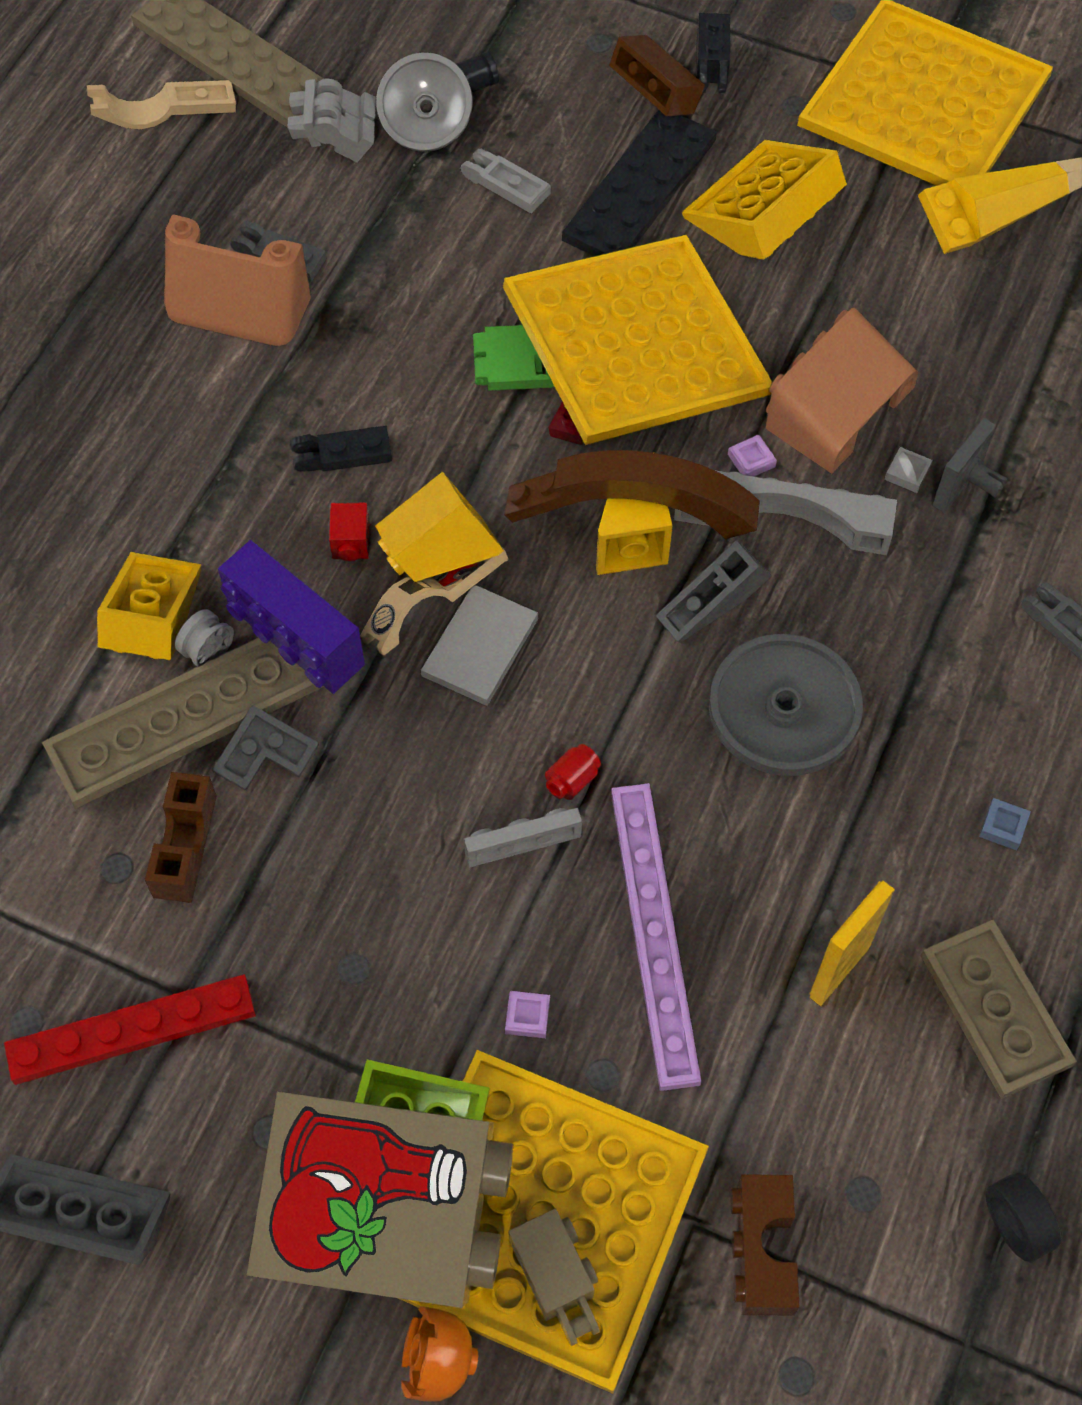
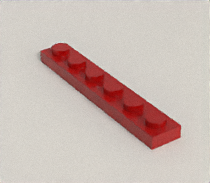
M243 974L6 1041L4 1046L10 1078L14 1085L256 1017L248 981L246 975Z

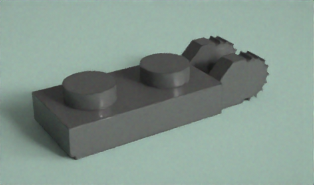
M244 221L240 227L241 233L245 236L244 238L237 235L230 241L231 248L234 251L256 257H261L265 247L273 241L286 240L302 244L309 283L313 281L327 259L326 251L270 230L265 231L259 224L251 223V221Z
M1042 583L1036 592L1047 606L1038 601L1034 596L1028 595L1021 601L1022 608L1034 621L1041 622L1040 624L1082 660V607L1069 596H1064L1050 583Z

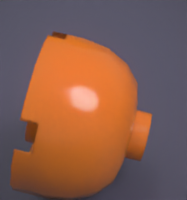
M420 1306L418 1310L423 1316L422 1318H412L405 1339L401 1367L407 1368L410 1366V1381L401 1380L404 1397L408 1399L442 1401L452 1397L464 1385L468 1375H474L478 1364V1349L472 1347V1337L467 1326L455 1314L440 1309Z

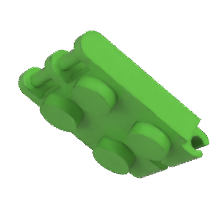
M523 325L485 327V332L473 334L476 385H488V391L555 387L547 371L546 374H542V361Z

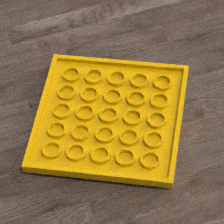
M881 0L801 112L797 126L937 186L951 182L954 178L990 172L1050 78L1053 66L894 1Z
M687 235L504 278L503 289L585 445L772 395L769 391L772 380Z
M476 1050L463 1082L490 1088L482 1121L495 1122L492 1141L514 1144L506 1198L484 1195L479 1231L501 1234L493 1289L471 1286L469 1301L463 1308L406 1299L400 1300L418 1308L423 1306L455 1314L465 1323L468 1330L613 1394L709 1146ZM555 1208L561 1220L566 1217L570 1219L579 1239V1242L573 1244L580 1260L586 1257L589 1259L598 1279V1282L593 1284L595 1289L594 1298L588 1300L587 1303L600 1332L593 1335L590 1331L576 1338L578 1343L573 1346L570 1345L557 1316L548 1321L545 1320L509 1242L508 1235L509 1230ZM579 1305L565 1312L569 1321L583 1315Z

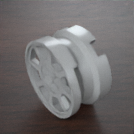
M200 610L193 614L179 630L175 640V649L184 657L191 658L193 664L198 667L227 652L233 641L234 630L227 623H219L218 616L210 610Z

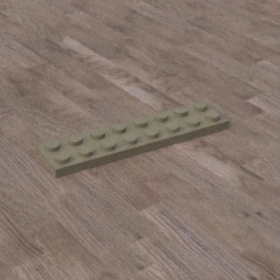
M150 0L131 15L134 26L215 80H229L232 83L233 92L287 128L288 117L303 115H293L289 103L290 93L305 91V80L315 79L317 83L324 79L204 0Z
M257 638L43 741L42 744L75 809L237 730L252 705L270 714L320 688L316 687L307 678L305 670L298 664L292 666L287 663L273 643L270 641L264 643Z

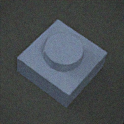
M993 798L979 837L1017 851L1031 811Z

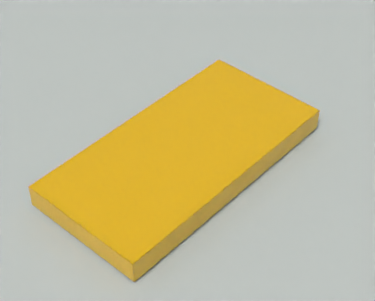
M885 881L878 882L830 939L810 992V998L818 1005H823L869 950L895 890Z

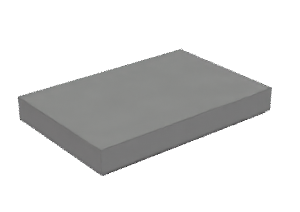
M474 585L467 593L422 667L421 676L488 706L536 624L538 612Z

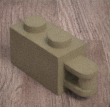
M555 1208L509 1230V1242L545 1320L548 1321L557 1316L571 1346L578 1343L576 1338L590 1331L593 1335L599 1333L598 1324L587 1303L588 1300L594 1298L595 1289L593 1284L597 1283L598 1279L589 1259L586 1257L580 1260L573 1245L579 1242V1239L570 1219L566 1217L561 1220ZM579 1305L583 1315L569 1321L565 1312Z

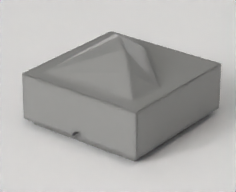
M900 447L886 473L885 480L918 493L933 460Z

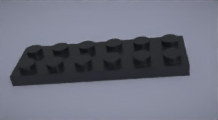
M658 110L562 231V241L594 257L635 247L714 144L717 131L682 115L666 116Z

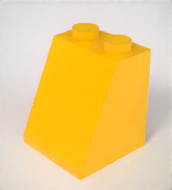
M443 471L375 525L381 536L378 544L388 555L387 560L399 575L406 572L414 582L474 564L504 552L484 519Z
M607 499L598 528L597 575L668 564L672 534V522L668 506L642 500Z

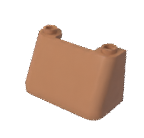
M172 214L165 231L164 303L168 317L180 324L268 345L281 346L290 342L311 299L302 244L277 240L265 247L261 257L247 255L198 243L201 235L199 225L190 218Z

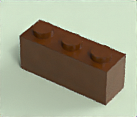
M647 35L622 36L618 38L609 64L613 70L666 116L695 113L705 84Z

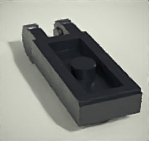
M387 425L317 435V437L307 434L290 440L292 452L301 454L295 456L292 461L294 470L300 472L316 470L325 472L392 461Z

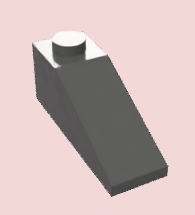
M736 540L669 602L656 617L676 641L681 643L744 602L772 575L750 550Z

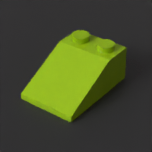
M367 1059L355 1102L483 1120L490 1088Z

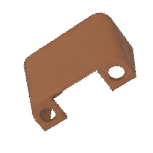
M855 307L849 311L843 310L836 318L833 327L828 332L822 331L815 339L812 348L806 354L804 352L800 353L794 360L791 369L785 375L779 374L772 382L769 390L772 395L766 408L768 416L765 429L832 474L851 455L858 431L889 399V406L895 408L913 390L918 377V371Z

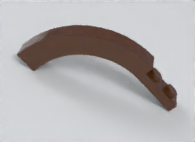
M607 450L558 459L556 471L509 486L504 516L513 523L582 501L609 498L642 500L669 506L690 514L712 527L726 540L757 531L760 500L729 477L685 459L652 452Z

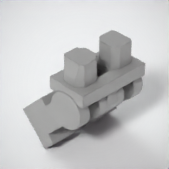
M315 79L305 80V91L290 93L289 103L293 115L303 114L288 117L287 126L292 139L308 137L311 147L321 146V143L331 144L334 146L335 152L357 163L374 144L375 96L364 92L362 96H358L343 89L342 85L334 79H322L317 83Z

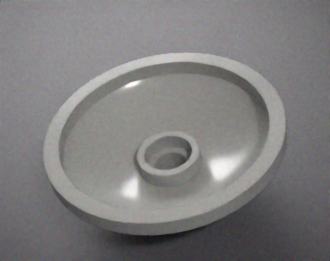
M416 53L398 60L384 74L377 90L376 107L383 128L395 142L415 151H434L451 144L462 134L472 113V92L466 76L454 62L434 53ZM424 104H431L433 107L430 112L424 113L421 111Z

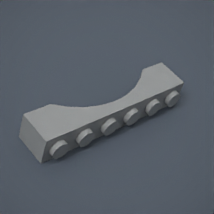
M717 471L736 481L759 499V513H778L802 518L823 527L852 550L887 555L893 535L897 500L885 498L881 495L870 496L852 493L844 489L833 490L815 487L808 483L784 482L770 477L747 476L739 472ZM675 509L674 520L709 526L698 518Z

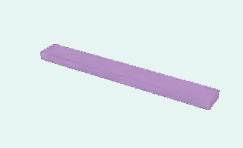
M650 784L611 788L659 1090L700 1086L701 1076Z

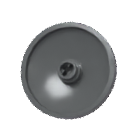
M773 634L747 641L733 650L723 660L712 681L709 696V712L718 738L727 750L741 762L769 774L799 776L826 768L837 761L848 750L856 737L862 719L863 699L859 683L853 671L832 649L803 636Z

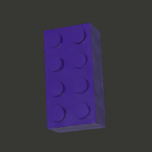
M249 540L218 568L222 582L220 589L226 596L228 612L236 620L241 622L244 619L249 623L255 635L262 642L268 643L270 641L273 643L287 663L292 666L298 664L304 669L305 675L316 687L321 688L324 686L334 694L365 665L359 628L252 540Z

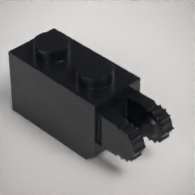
M699 13L696 40V78L705 84L702 93H706L708 83H717L718 93L726 94L730 65V14Z

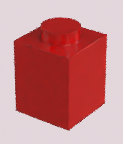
M331 503L329 542L333 559L344 561L369 559L370 521L367 503Z

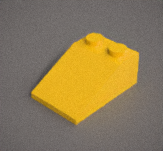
M130 552L97 610L98 648L110 649L118 653L126 652L149 656L153 659L171 660L176 651L175 640L177 634L187 621L201 573V564Z

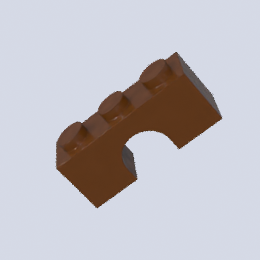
M171 772L163 803L166 817L164 838L162 844H153L145 876V882L153 898L192 903L217 797L210 776Z
M741 1174L737 1184L738 1188H731L730 1194L731 1214H739V1231L732 1232L733 1258H740L741 1275H734V1301L742 1302V1315L795 1316L800 1308L797 1262H778L773 1260L766 1254L761 1242V1236L765 1231L771 1228H790L795 1219L793 1175Z

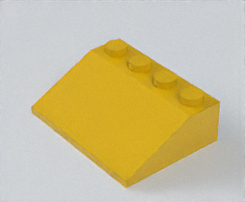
M764 140L682 211L683 218L739 255L764 260L771 256L777 247L786 239L792 237L798 228L807 220L813 218L819 209L831 201L847 185L837 150Z

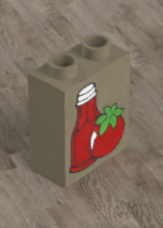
M277 1092L247 1276L463 1308L469 1301L471 1286L493 1289L501 1234L479 1231L484 1195L506 1198L514 1144L492 1141L495 1122Z

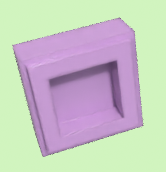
M756 435L728 449V456L743 475L754 477L776 467L777 460L760 435Z
M510 991L505 1034L546 1038L550 995Z

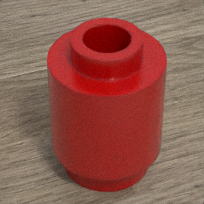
M584 744L569 748L545 772L547 789L558 799L572 800L597 776V769L601 766L600 758L590 747Z

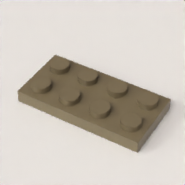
M994 919L922 951L920 956L1001 1099L1075 1065L1076 1059Z

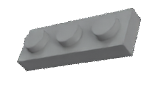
M559 808L550 811L545 817L538 819H518L511 822L508 827L493 831L491 829H481L474 832L470 837L464 838L465 855L469 868L580 838L582 820L578 808L571 810Z

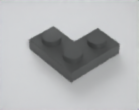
M252 705L212 771L245 791L248 790L266 759L300 778L318 748L319 743Z

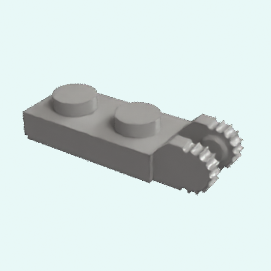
M482 148L477 149L473 153V159L477 164L466 161L460 168L465 178L470 179L471 182L479 183L531 214L551 194L549 183L499 155L495 156Z

